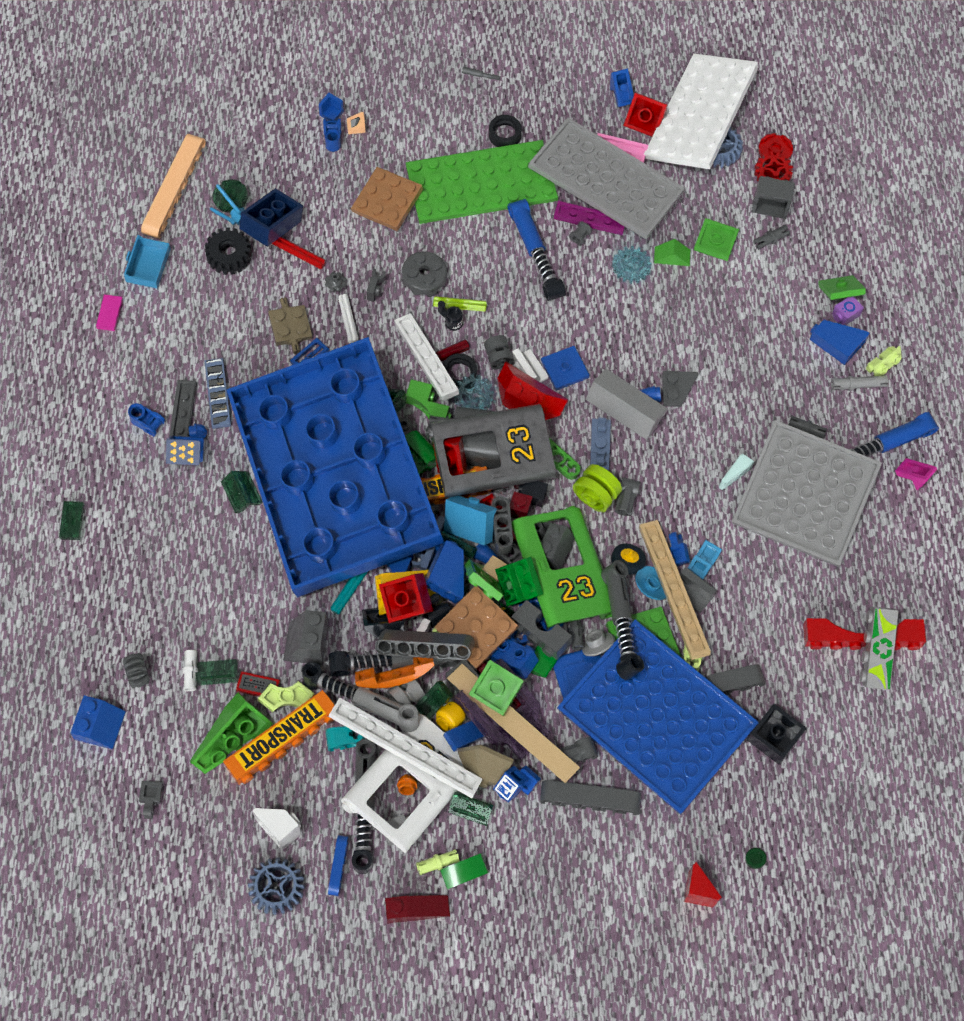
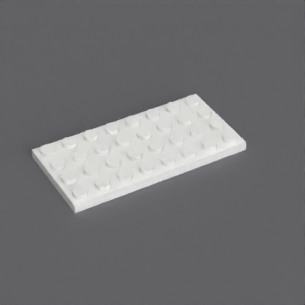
M693 54L667 106L666 114L660 126L656 128L648 149L644 153L646 155L645 159L710 169L758 69V62Z

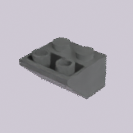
M549 522L534 524L550 569H561L574 542L573 534L564 525Z

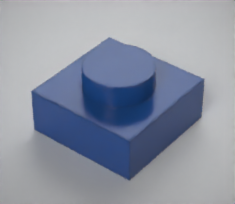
M524 766L521 772L529 780L522 791L529 795L541 778L528 766Z

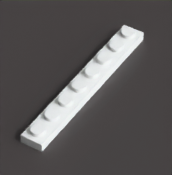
M340 697L328 716L470 798H473L482 781V778Z

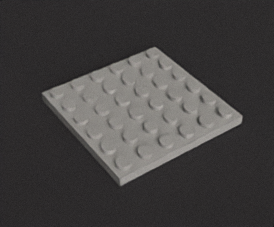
M775 420L734 515L732 524L840 567L882 462Z

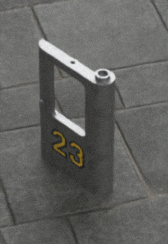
M540 404L429 423V427H426L427 438H431L434 444L445 498L556 477L545 417ZM492 431L496 440L500 467L452 476L449 472L443 440Z

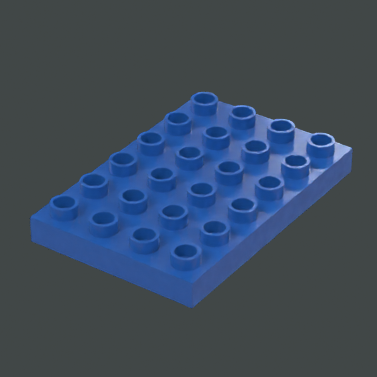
M369 337L227 389L291 589L297 598L444 543Z

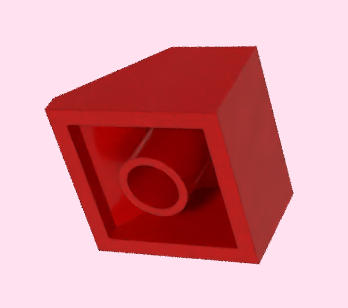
M423 573L379 584L389 623L433 612Z

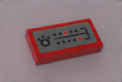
M241 671L236 692L260 697L270 683L279 687L280 680Z

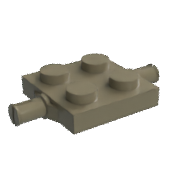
M284 297V300L283 298L280 299L282 308L268 311V316L276 346L291 345L293 354H296V350L298 354L301 351L299 343L312 339V333L305 306L289 307L287 298Z

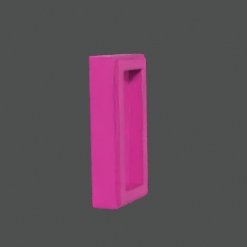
M104 294L96 324L97 329L115 331L123 302L122 297Z

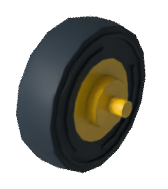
M624 543L614 548L611 562L613 563L616 560L622 561L628 568V574L633 575L644 567L646 556L637 546Z

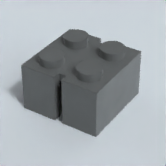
M760 176L751 212L786 219L792 202L795 183L788 180Z

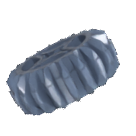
M731 126L713 162L714 168L717 164H719L721 169L724 164L729 167L731 163L734 164L740 158L743 150V140H741V135L737 134V130H731Z
M278 857L274 864L271 859H268L269 865L265 866L261 862V870L254 868L257 876L250 875V880L254 882L248 883V888L253 889L248 894L250 897H254L251 900L253 904L259 902L257 905L258 910L265 906V914H268L270 909H272L273 915H277V909H280L281 913L285 914L284 907L287 906L292 911L293 908L290 903L293 902L295 905H298L299 901L295 897H303V893L298 890L305 889V885L299 884L304 881V877L298 876L301 870H294V863L288 866L287 859H284L282 864H280V858ZM272 871H284L288 875L276 877L272 874ZM266 876L268 879V885L265 888H263L264 891L260 893V882L263 879V877ZM271 879H273L274 882H277V884L280 882L279 886L282 894H280L278 890H275V888L274 890H272L273 883ZM293 880L292 892L287 897L284 889ZM276 895L282 901L270 902L264 898Z

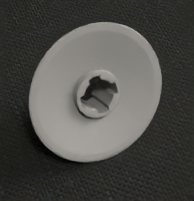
M600 629L593 630L586 635V642L582 652L586 656L602 654L613 645L615 637L611 633H603Z

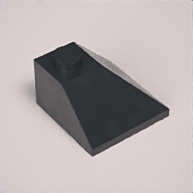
M378 608L362 610L364 629L377 639L384 630L405 631L404 619L389 623L387 614L379 615Z

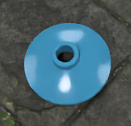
M644 566L641 570L637 571L635 581L639 590L644 595L654 600L666 598L654 567Z

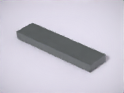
M177 380L169 437H189L196 381Z

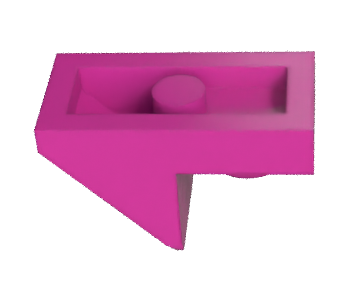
M906 458L895 472L899 477L912 480L916 490H919L935 473L937 467Z

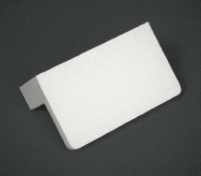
M518 348L512 351L513 363L519 370L539 382L548 379L547 373L532 350L529 349L521 353Z

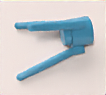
M217 184L218 190L234 209L230 212L231 218L213 207L210 210L229 221L233 226L235 224L239 226L241 212L244 211V208L236 196H233L234 203L221 186Z

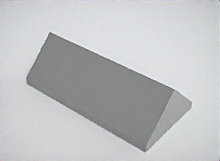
M605 369L593 381L585 399L646 440L668 410V408L608 369Z

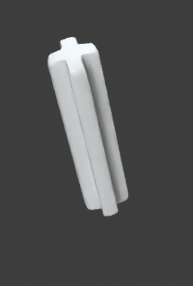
M347 294L339 295L338 300L348 342L353 343L358 341V335Z

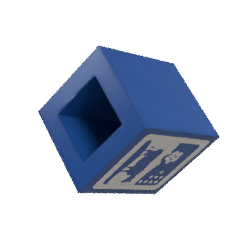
M513 766L503 774L493 790L502 799L510 802L520 793L529 778L516 766Z

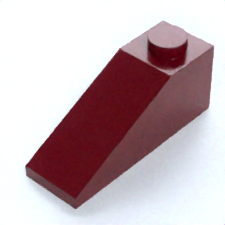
M448 895L385 898L387 924L450 917Z

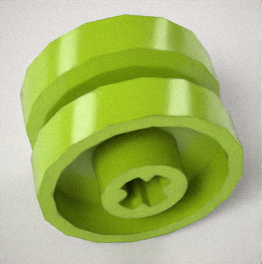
M596 464L589 465L583 472V477H579L573 484V491L576 496L598 512L607 511L612 504V500L616 499L622 492V486L618 479L611 472Z

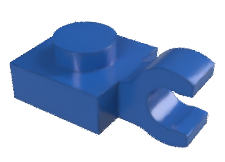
M677 532L669 534L671 542L669 549L676 566L689 563L687 544L683 543L682 535H677Z

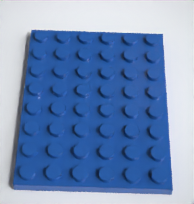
M634 620L629 626L632 629L630 634L633 635L631 640L634 641L632 646L635 647L633 651L642 658L644 669L629 680H624L618 675L616 665L620 662L621 649H619L620 643L617 639L559 704L557 710L681 815L759 722L637 620Z

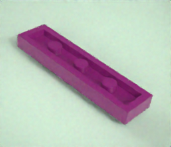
M558 201L554 213L555 220L576 225L583 221L593 229L623 236L625 226L599 210Z

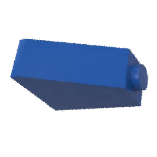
M823 320L819 325L815 324L811 329L810 333L812 335L810 340L843 365H846L867 341L870 333L865 330Z
M446 540L440 545L425 576V581L428 589L455 604L464 596V550L455 542Z

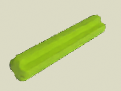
M435 296L433 299L434 307H438L439 301H444L445 308L455 306L461 310L485 312L487 308V302L481 300Z

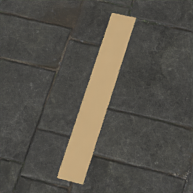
M463 664L447 678L564 783L580 768L511 706L505 715L502 716L470 696L469 693L478 677Z

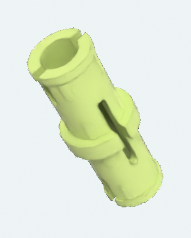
M456 849L441 855L435 854L427 860L416 862V866L421 876L434 870L440 871L443 867L458 863L460 860Z

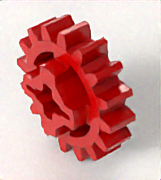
M770 152L769 156L763 154V159L759 157L754 168L756 169L754 175L757 176L756 180L759 181L760 176L790 181L793 174V166L790 165L791 160L786 161V155L780 157V152L776 155Z

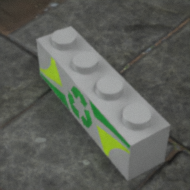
M870 606V611H867L866 622L868 623V631L864 633L866 650L862 652L864 669L860 672V682L867 688L890 690L899 610Z

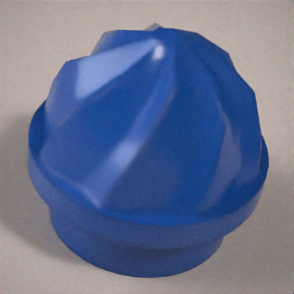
M194 423L193 426H189L190 437H203L205 439L207 430L203 425Z

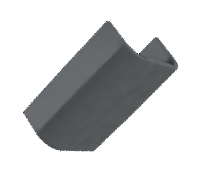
M456 406L454 419L495 411ZM492 431L462 436L466 464L468 466H486L490 469L500 467L496 440Z

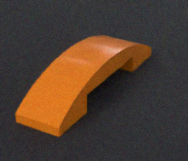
M413 657L414 664L377 674L374 667L355 672L356 686L364 688H389L408 683L428 672L434 666V658Z

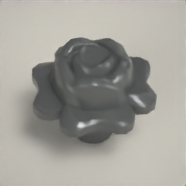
M332 272L330 276L325 278V286L332 292L335 290L339 292L343 287H346V277H343L340 272Z

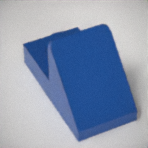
M628 68L611 72L610 90H614L617 107L631 104L634 97Z

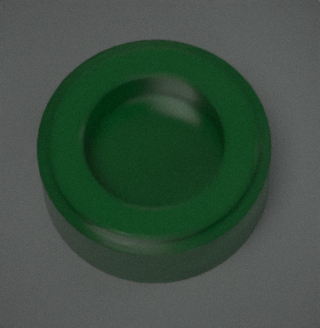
M751 848L745 855V862L752 869H760L766 863V854L760 848Z

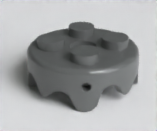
M424 251L414 253L403 264L402 283L414 295L435 296L437 291L446 284V264L442 258L434 253ZM422 269H427L429 273L423 275L420 273V271Z

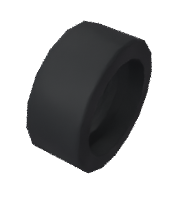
M499 115L490 122L489 139L493 145L502 147L519 143L522 126L518 119L511 115ZM508 125L515 129V135L509 138H502L495 134V129L498 126Z
M456 353L450 355L445 359L443 366L447 372L455 364L468 366L470 369L469 377L463 380L452 378L458 390L470 388L477 377L475 361L466 354Z

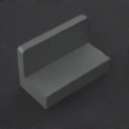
M685 567L681 571L680 576L693 608L700 613L715 596L717 590Z

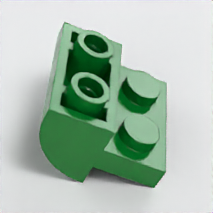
M418 430L406 434L405 437L419 475L421 476L427 470L431 471L437 466L434 447Z
M531 557L495 569L507 607L543 595Z

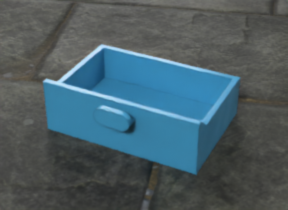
M137 235L132 252L128 251L126 256L128 263L124 272L125 281L158 288L171 250L170 244Z
M462 496L450 497L445 502L444 532L485 546L493 540L494 514L497 508L479 503V499L469 497V499Z

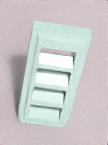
M741 454L721 480L719 488L721 490L727 488L750 471L754 461Z

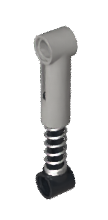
M309 662L303 666V684L308 689L326 688L328 692L332 691L335 695L339 694V697L344 696L346 700L351 699L354 706L399 725L403 732H413L418 728V710L414 705H402L366 688L359 687L357 689L356 686L353 688L350 684L346 685L344 681H338V678L333 679L332 676L329 677L325 671H322L318 663Z

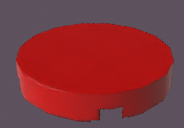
M771 133L761 139L758 152L762 159L763 154L769 156L770 152H773L774 155L780 152V157L786 155L785 160L787 161L793 154V144L786 136Z

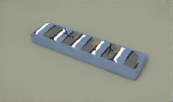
M223 358L204 360L212 429L231 427Z

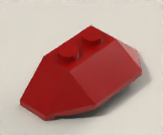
M505 362L497 378L502 405L508 409L540 404L545 420L561 416L568 402L567 398L508 362Z

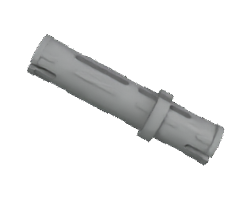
M887 375L848 376L847 378L831 379L832 390L848 389L850 391L855 388L888 386L886 384L888 383Z

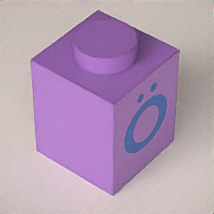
M854 296L848 297L835 305L832 313L833 318L837 323L847 325L860 317L864 307Z

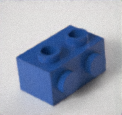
M513 638L507 639L490 656L493 662L524 679L528 677L539 661L532 647L528 645L522 646Z

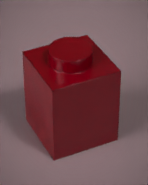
M514 491L510 502L511 518L518 519L528 516L533 496Z

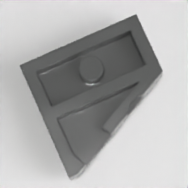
M663 371V406L682 407L698 377V372Z

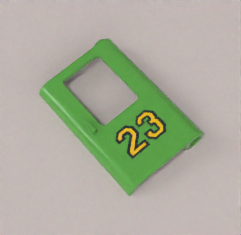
M570 506L565 510L521 517L511 522L523 559L532 558L543 591V595L537 596L548 628L556 624L594 616H600L602 620L612 617L607 584L601 577L603 568L580 508ZM558 519L568 520L584 564L551 570L534 524Z

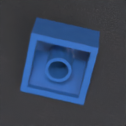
M84 695L70 734L74 740L113 750L126 711L104 700Z

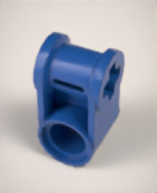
M341 118L332 121L323 119L326 149L331 152L338 151L341 148Z
M139 403L132 404L128 409L131 423L153 437L156 436V431L160 425L166 422L163 416ZM136 413H141L138 417L133 416Z

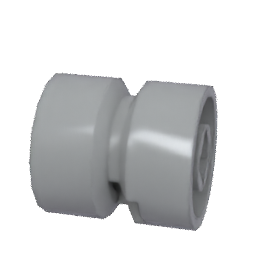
M416 680L400 686H394L387 691L391 700L402 705H411V702L416 703L425 697L422 688Z

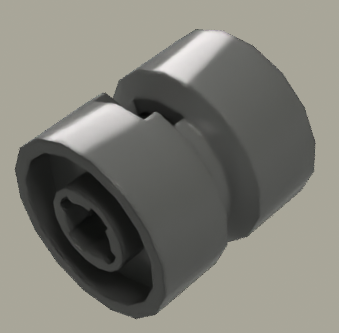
M496 335L484 342L492 369L503 368L505 362L513 363L514 360L509 350L506 336Z

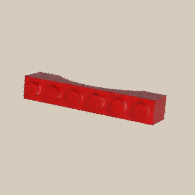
M806 618L803 624L805 647H810L814 650L821 649L822 647H830L832 650L850 647L851 650H859L862 647H866L864 633L845 630L826 618ZM904 619L897 625L894 650H899L901 647H908L909 650H919L926 643L924 619Z

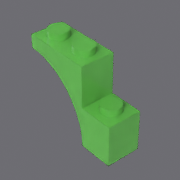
M411 379L406 394L407 404L420 409L428 419L430 415L445 418L449 416V418H452V414L449 413V406L433 402L435 392H433L432 384Z

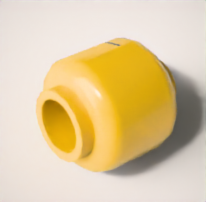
M452 701L447 702L436 712V723L444 731L460 726L466 718L464 707Z

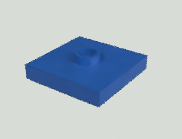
M575 346L541 358V363L556 391L590 377Z

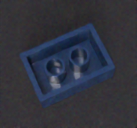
M275 188L241 212L239 229L268 247L301 222L303 205Z

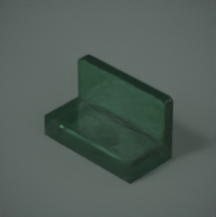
M231 471L221 481L235 513L243 512L249 505H260L262 503L248 471Z
M236 659L197 663L196 682L198 686L238 682Z

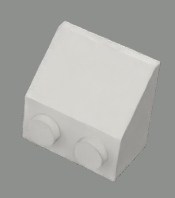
M255 808L253 810L255 820L282 851L301 835L300 821L294 813L289 814L283 809Z

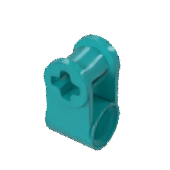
M346 726L332 727L325 730L327 748L331 752L334 749L340 748V750L356 747L358 741L365 739L360 734L357 736L358 739H354L355 732Z

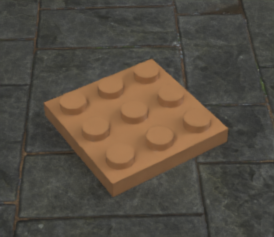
M376 167L351 207V211L398 231L423 191V185Z
M477 586L434 628L439 633L467 634L473 637L475 646L467 660L478 669L519 626Z

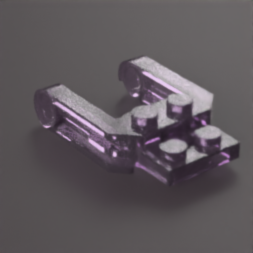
M499 658L495 661L496 664L516 675L502 659ZM523 684L515 697L522 706L515 711L545 737H548L551 732L538 718L540 703ZM463 690L454 696L456 703L461 706L465 714L491 745H507L519 760L529 753L525 747L500 725L496 728L475 702L472 703L467 695L463 693Z

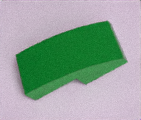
M482 853L440 870L447 890L489 873Z

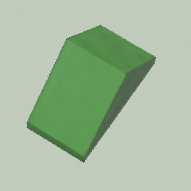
M673 239L655 247L654 263L690 266V249L676 239Z

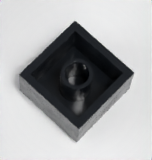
M773 704L750 733L747 741L780 765L807 728Z

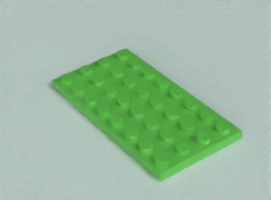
M543 140L406 162L409 180L423 185V191L415 202L419 224L506 210L509 203L526 199L529 206L558 201L554 183L528 168L529 162L544 146Z

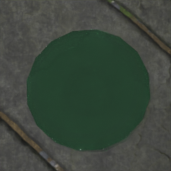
M233 179L221 182V188L238 208H242L248 199V191L245 185L239 180ZM216 187L212 194L214 204L222 212L230 213L234 208Z

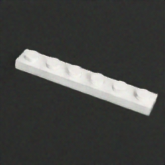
M411 313L395 319V326L440 399L445 401L459 395L457 386Z

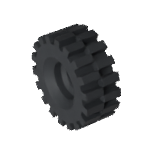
M230 227L226 228V231H223L222 228L218 229L219 233L214 231L212 238L209 236L207 239L208 243H205L206 257L210 267L216 269L218 273L223 271V275H227V272H231V275H233L236 270L240 273L242 267L246 269L248 266L247 262L250 263L252 257L250 241L247 235L244 236L242 231L238 233L236 228L230 231ZM226 247L235 248V252L229 255L223 254L221 251Z

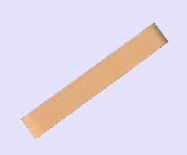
M191 134L185 136L141 227L142 234L158 239L161 238L160 234L164 232L168 224L167 220L175 209L173 207L175 203H178L182 195L180 193L187 185V179L195 168L194 164L196 161L198 162L202 154V148H205L206 140L204 138Z

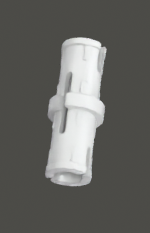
M186 650L184 651V668H182V673L184 674L183 690L195 691L196 674H198L197 651Z

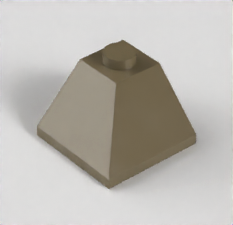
M483 745L458 749V755L464 769L482 778L479 787L487 788L489 785H496L513 764L514 760Z

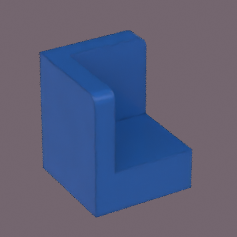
M329 92L319 103V115L328 121L337 120L344 112L343 100Z

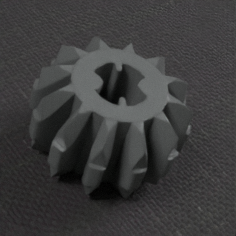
M133 653L124 657V669L130 686L132 688H139L148 684L150 678L143 655L141 653Z

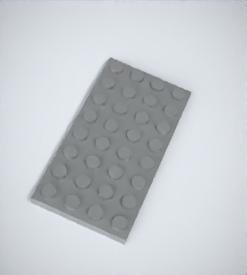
M568 117L528 165V168L644 239L650 236L685 190V187Z

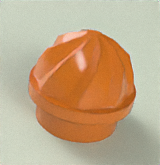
M408 774L401 776L397 782L398 791L406 796L414 794L418 785L416 779Z

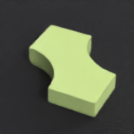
M299 681L293 686L286 688L277 687L270 683L257 700L271 712H274L282 706L298 708L308 701L314 693Z

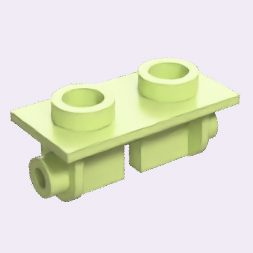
M888 347L879 354V358L876 357L867 364L866 370L869 373L873 372L874 376L885 375L893 365H897L902 359L901 347Z

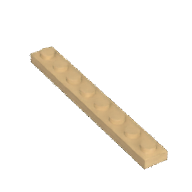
M658 520L640 524L639 530L690 659L694 660L709 656L711 653Z

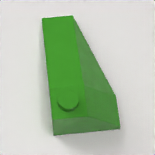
M238 692L224 707L193 755L190 763L206 774L223 763L227 754L235 749L238 751L242 748L241 745L251 739H255L269 729L273 722Z

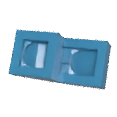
M705 540L697 555L694 556L688 566V569L704 580L721 554L722 549Z

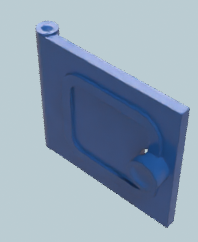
M582 650L561 655L558 658L553 669L563 700L601 658L600 654L586 656Z

